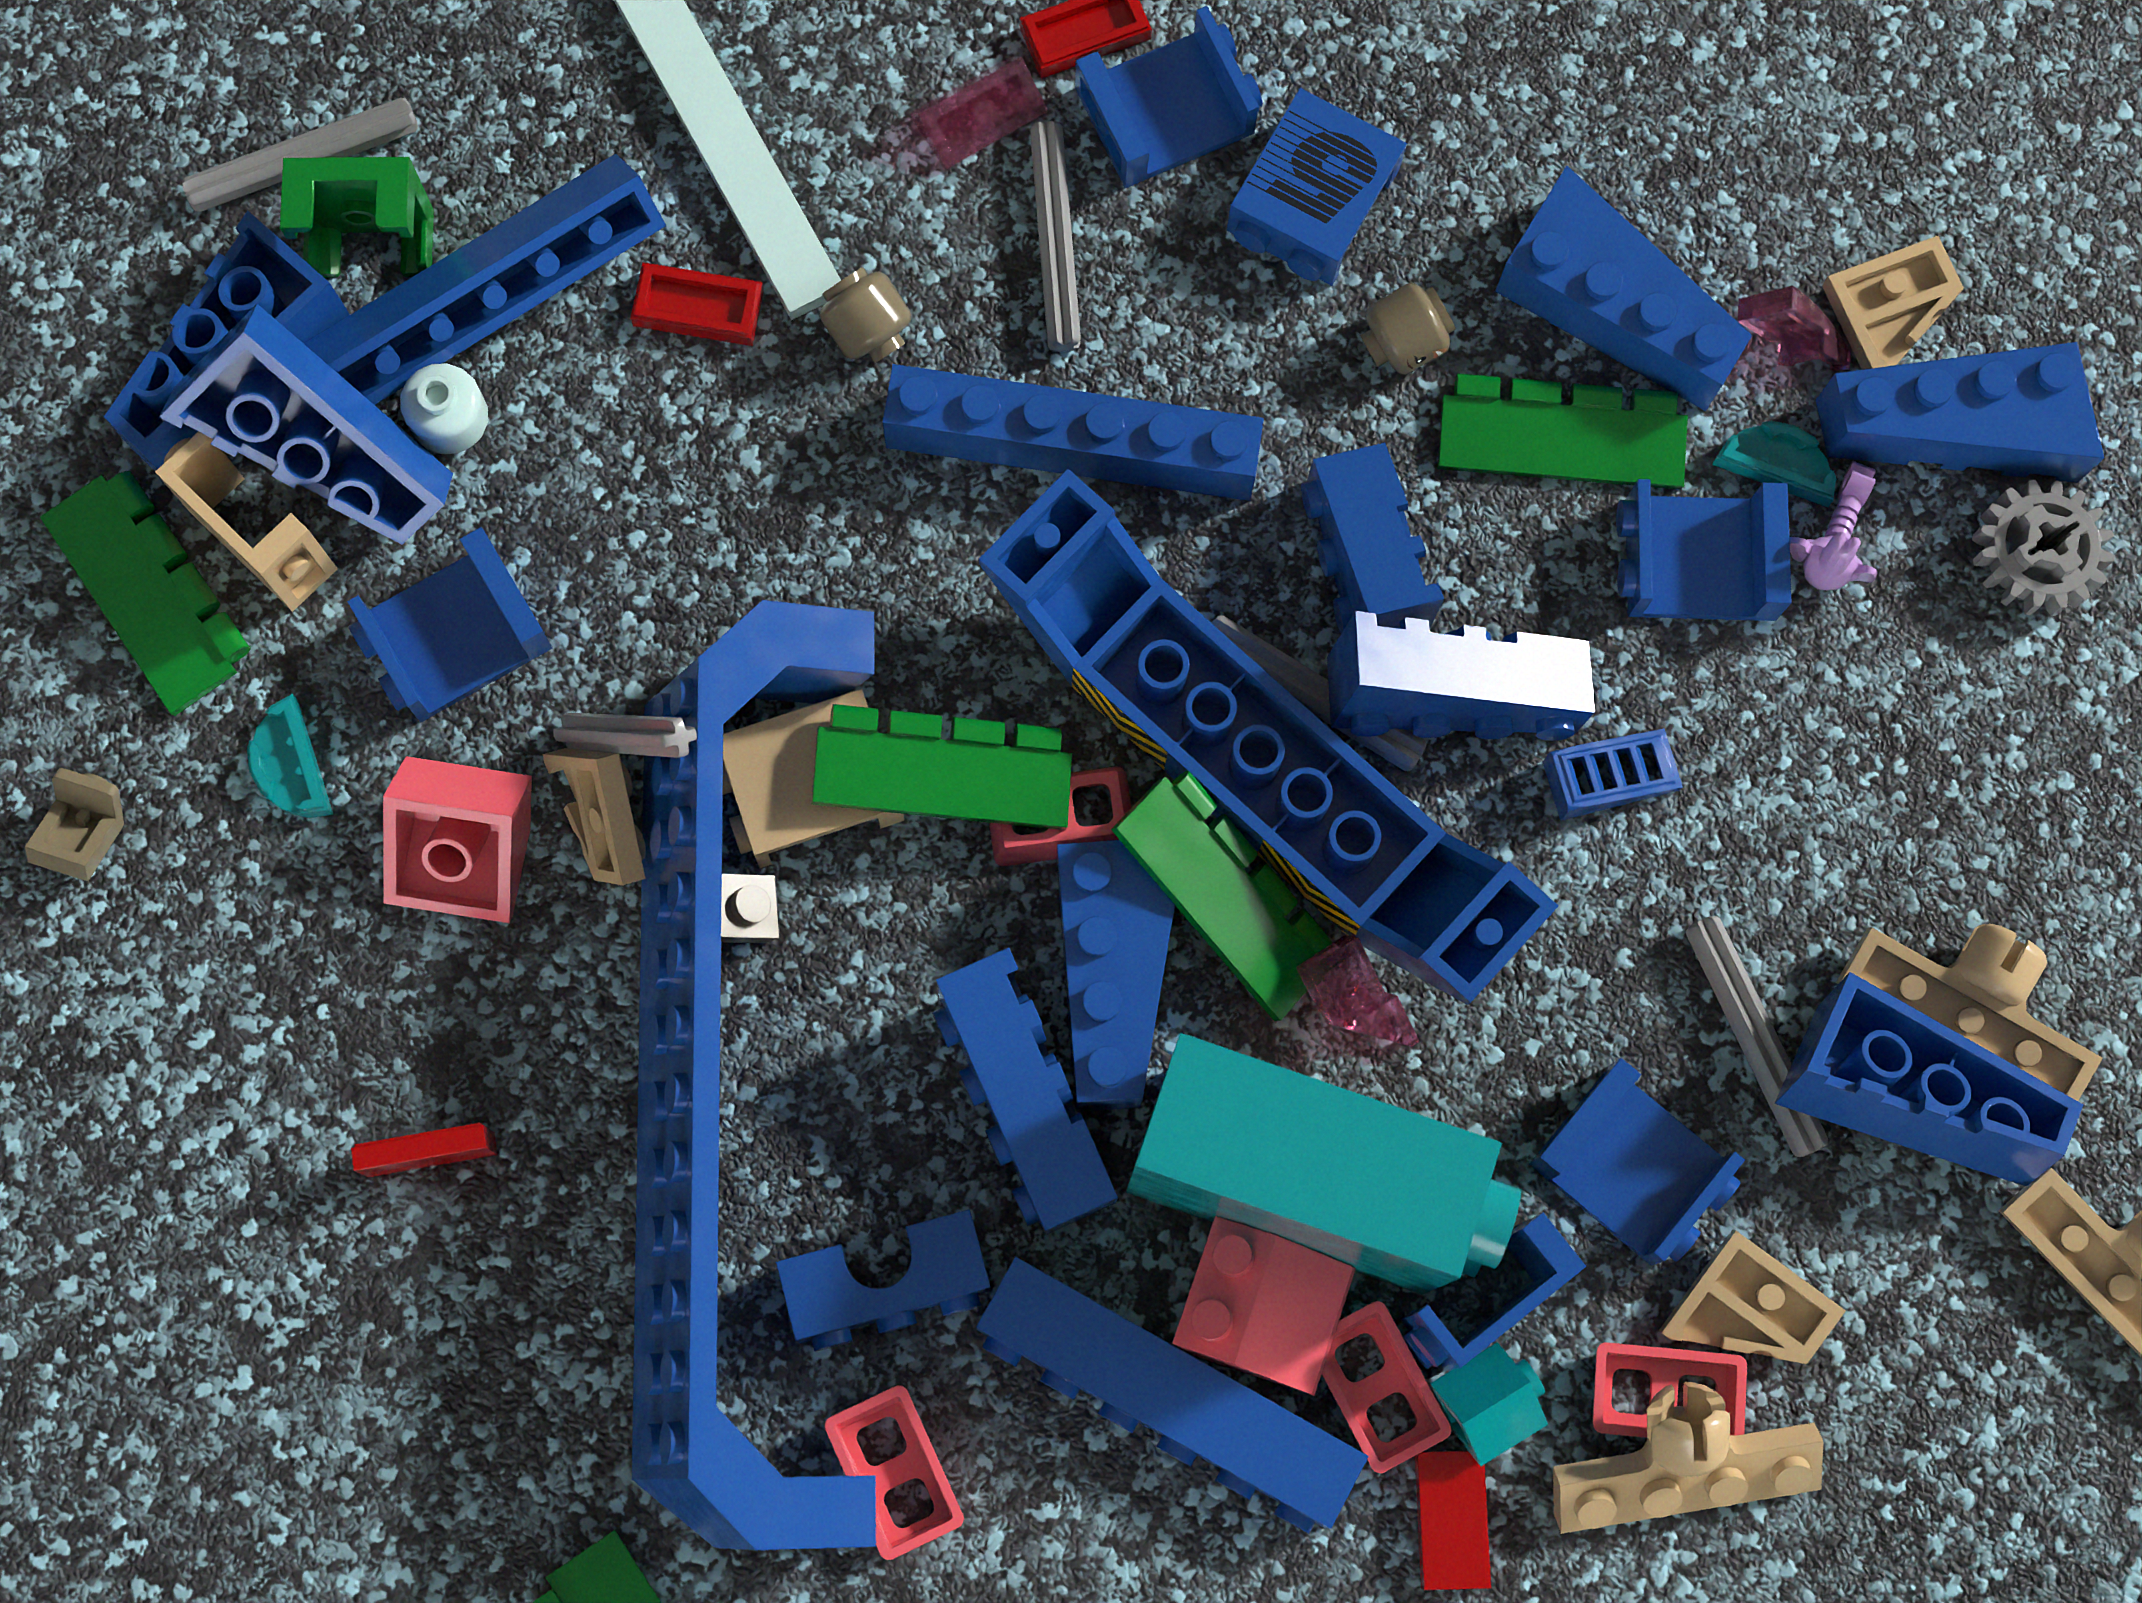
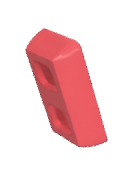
M1115 766L1071 772L1068 828L1066 830L1048 829L1041 833L1019 835L1013 831L1012 825L989 823L995 862L999 866H1010L1056 860L1057 844L1119 840L1111 829L1132 808L1125 770ZM1105 786L1110 792L1113 819L1107 824L1080 826L1075 819L1072 799L1073 792L1078 788Z
M1375 1301L1339 1320L1322 1376L1363 1453L1369 1456L1367 1460L1371 1468L1377 1473H1384L1447 1439L1451 1434V1426L1386 1305L1380 1301ZM1360 1334H1368L1373 1338L1384 1359V1364L1380 1370L1358 1382H1351L1345 1377L1337 1362L1335 1351L1337 1347ZM1399 1393L1407 1401L1415 1416L1416 1423L1411 1430L1389 1442H1383L1378 1438L1369 1422L1367 1410L1371 1405L1387 1396Z
M1608 1342L1598 1346L1595 1359L1592 1424L1597 1432L1647 1438V1412L1642 1415L1620 1413L1612 1407L1613 1374L1618 1369L1644 1371L1648 1374L1650 1378L1649 1404L1660 1390L1672 1384L1675 1389L1674 1407L1678 1403V1383L1682 1376L1690 1375L1711 1378L1716 1386L1715 1392L1720 1394L1725 1401V1411L1727 1413L1730 1412V1435L1744 1434L1747 1362L1744 1357L1734 1354Z
M900 1385L894 1386L826 1420V1433L845 1476L876 1475V1546L882 1558L886 1560L895 1559L959 1528L963 1524V1513L905 1387ZM885 1417H892L897 1421L904 1436L906 1450L897 1457L880 1465L872 1466L864 1457L857 1441V1434L868 1425ZM918 1478L924 1482L933 1501V1513L905 1528L897 1527L885 1504V1494L911 1479Z

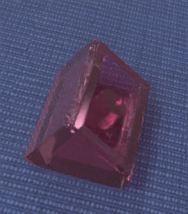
M1009 57L917 108L910 115L942 166L947 169L1048 112V109L1023 58Z

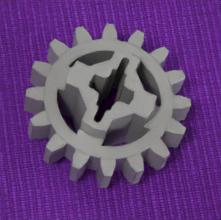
M2030 480L2020 489L2019 493L2012 487L2007 489L1997 499L1998 505L1992 503L1982 513L1980 518L1986 525H1982L1973 534L1972 541L1985 546L1986 549L1982 550L1973 559L1974 566L1981 567L1989 566L1992 573L1982 583L1985 588L2000 584L2006 589L2001 599L2003 605L2007 606L2018 597L2024 600L2023 608L2026 615H2032L2045 603L2050 616H2056L2067 607V603L2073 608L2083 604L2090 598L2089 591L2095 592L2106 582L2107 578L2101 570L2106 569L2114 562L2115 555L2102 550L2101 547L2114 537L2113 530L2097 529L2095 522L2104 513L2101 507L2088 512L2081 507L2084 502L2085 492L2079 490L2068 499L2062 496V482L2055 480L2042 493L2037 481ZM2006 538L2010 543L2009 552H2007ZM2053 541L2058 542L2052 549L2044 552L2040 550L2033 555L2028 554L2034 547L2042 544L2046 546ZM2078 545L2080 549V556L2077 553Z

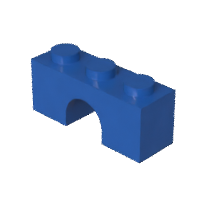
M970 1209L906 1226L912 1253L911 1263L904 1277L896 1284L887 1288L874 1289L857 1282L851 1274L846 1252L841 1244L776 1262L795 1340L799 1343L812 1341L814 1352L852 1342L851 1329L876 1323L878 1333L882 1334L917 1324L915 1312L940 1305L943 1316H948L981 1306L979 1294L991 1291Z

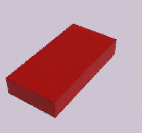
M1068 0L1019 18L1020 31L1041 79L1075 67L1077 59L1098 51L1100 56L1103 57L1148 41L1152 35V28L1139 0Z
M642 262L630 319L633 327L753 346L764 294L763 282Z
M481 1123L355 1144V1147L351 1148L354 1171L366 1177L498 1155L495 1132Z
M1469 1451L1421 1452L1415 1456L1421 1589H1491L1485 1464L1480 1466Z

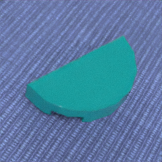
M1766 421L1762 422L1760 426L1746 428L1737 435L1734 434L1728 438L1712 463L1714 466L1760 483H1788V493L1828 507L1834 500L1836 476L1835 472L1830 470L1827 458L1817 447L1820 443L1814 436L1792 424Z
M291 694L271 705L266 710L267 716L256 728L253 740H249L247 746L249 773L260 793L286 813L306 818L334 815L298 699Z

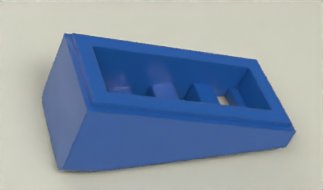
M1665 729L1552 751L1542 761L1560 821L1680 791L1683 788ZM1651 747L1661 779L1653 781L1649 779L1640 751ZM1627 753L1637 784L1628 786L1618 757ZM1604 759L1614 787L1604 790L1596 761ZM1583 765L1591 793L1581 794L1573 767Z

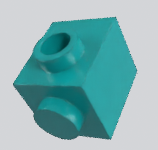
M1498 1342L1480 1352L1462 1368L1451 1370L1430 1383L1452 1431L1480 1466H1483L1548 1425L1538 1400L1540 1396L1545 1394V1389L1536 1372L1525 1359L1515 1363Z

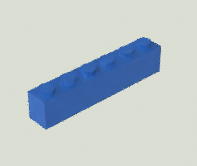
M615 153L303 344L371 403L376 405L402 389L406 381L417 370L431 364L446 362L661 230L666 224L639 174Z
M892 364L883 416L885 445L889 449L1060 474L1069 469L1076 476L1250 501L1256 478L1264 418Z
M1016 1256L976 1326L977 1331L987 1336L982 1345V1348L1015 1367L1023 1356L1045 1369L1040 1381L1073 1400H1075L1081 1389L1103 1402L1098 1412L1100 1416L1130 1433L1134 1432L1139 1422L1162 1436L1156 1446L1158 1449L1190 1467L1197 1456L1220 1469L1215 1479L1216 1482L1248 1500H1251L1255 1490L1262 1492L1279 1502L1274 1515L1310 1534L1315 1523L1326 1529L1332 1528L1369 1457Z

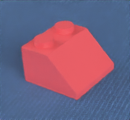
M406 756L383 795L384 904L510 923L513 917L530 834L532 776Z
M1215 1216L1172 1344L1193 1356L1315 1396L1356 1269L1278 1235Z

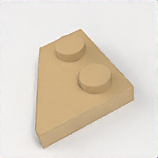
M1939 236L1829 275L1822 285L1862 370L1897 365L1964 289Z
M564 748L543 754L548 773L563 770L574 794L576 802L567 804L564 810L573 831L579 838L584 858L593 879L617 885H626L646 879L642 860L645 857V843L640 830L634 824L629 802L632 794V781L627 768L620 760L619 753Z
M1732 1229L1659 1331L1671 1340H1684L1717 1346L1726 1350L1761 1354L1774 1357L1775 1359L1808 1364L1846 1310L1742 1234Z

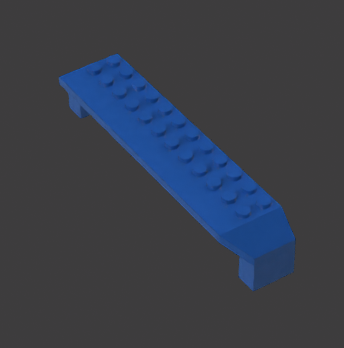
M762 600L644 705V716L682 718L685 727L695 728L697 740L688 743L689 754L684 757L644 755L642 836L645 843V857L642 860L646 879H643L641 884L632 1480L714 1548L781 1550L876 1547V1475L783 1477L716 1406L723 724L751 698L817 704L850 693L873 676L874 612Z

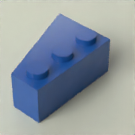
M1386 443L1313 459L1307 482L1301 483V494L1308 518H1318L1323 539L1317 541L1318 557L1325 577L1334 575L1340 597L1333 600V608L1340 633L1343 632L1355 611L1376 613L1377 626L1391 628L1400 627V621L1405 617L1429 620L1430 630L1444 601V596L1439 583L1425 584L1418 558L1426 557V549L1420 535L1411 536L1404 510H1408V501Z

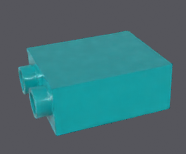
M1180 1033L1126 1189V1193L1213 1222L1215 1216L1278 1235L1354 1267L1357 1273L1421 1295L1461 1278L1462 1274L1475 1277L1482 1264L1496 1268L1508 1245L1521 1200V1189L1491 1179L1502 1142Z

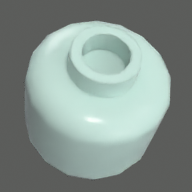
M448 363L428 365L417 370L406 381L401 392L400 411L406 425L414 438L423 447L436 453L457 454L471 448L482 437L488 424V407L475 379L462 368Z

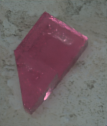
M1793 285L1738 299V322L1770 342H1779L1778 365L1794 366L1797 363L1820 359L1830 365V370L1843 371L1850 369V350L1837 329L1821 309Z
M1346 934L1296 967L1326 1023L1411 1047L1419 1043L1418 1037L1398 996L1384 991L1359 937Z

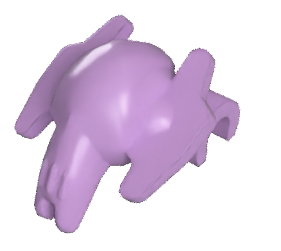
M1852 461L1840 485L1837 494L1839 501L1836 509L1833 511L1825 537L1815 540L1789 537L1792 558L1798 562H1803L1805 579L1818 590H1837L1848 584L1849 581L1871 583L1878 574L1875 568L1863 565L1862 561L1857 558L1856 552L1861 544L1859 538L1852 537L1850 539L1860 508L1865 504L1876 482L1873 479L1876 470Z

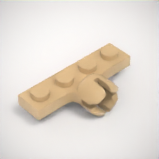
M1982 924L1977 926L1956 962L1949 967H1942L1873 927L1867 928L1836 981L1839 984L1851 972L2076 1101H2079L2103 1059L2101 1056L2033 1019L2026 1011V1000L2047 965V958L2045 953L2029 940L2025 944L2018 940L2015 941L2017 934L1999 925Z
M2050 1167L2030 1185L2021 1189L1999 1212L2142 1358V1210L2125 1226L2113 1229Z
M1685 1382L1683 1385V1406L1674 1407L1675 1389L1671 1384L1660 1390L1652 1398L1647 1408V1442L1642 1449L1630 1454L1553 1466L1554 1516L1560 1532L1563 1534L1821 1490L1824 1441L1815 1423L1737 1436L1730 1435V1412L1727 1413L1725 1411V1401L1720 1394L1705 1385Z

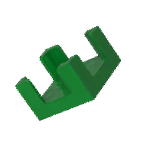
M410 157L283 158L280 229L286 239H296L298 232H304L303 259L324 278H337L341 273L342 233L399 232L402 237L400 271L404 277H413L432 265L434 209Z

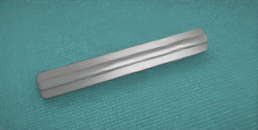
M398 98L185 177L182 181L183 190L191 207L195 211L201 212L282 182L283 158L349 157L414 133L418 129L417 120L406 98Z
M1056 121L1037 122L1030 129L1047 342L1051 351H1073L1079 348L1081 335L1063 127Z
M1219 615L1213 620L1212 624L1309 711L1331 725L1327 679L1227 617ZM1336 728L1404 771H1410L1415 767L1427 745L1424 739L1413 735V732L1410 730L1390 729L1382 735L1362 737L1353 735L1350 729Z
M565 713L561 715L562 727L553 729L555 740L565 742L569 749L620 754L684 757L689 754L688 743L697 740L695 728L685 727L682 718Z
M1710 916L1692 924L1686 930V936L1792 1153L1796 1157H1804L1824 1148L1828 1144V1137L1818 1118L1774 1104L1792 1064L1721 919L1717 916Z

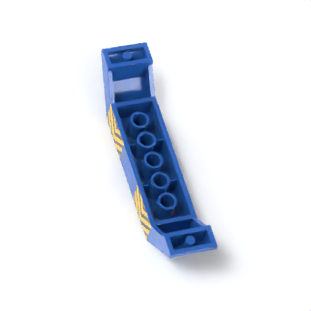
M1067 469L979 558L981 568L1071 687L1173 779L1189 770L1217 803L1218 806L1212 814L1216 818L1226 814L1258 852V856L1346 936L1373 953L1469 1005L1559 905L1509 861L1505 864L1449 835L1160 578L1115 517L1116 511L1073 472Z

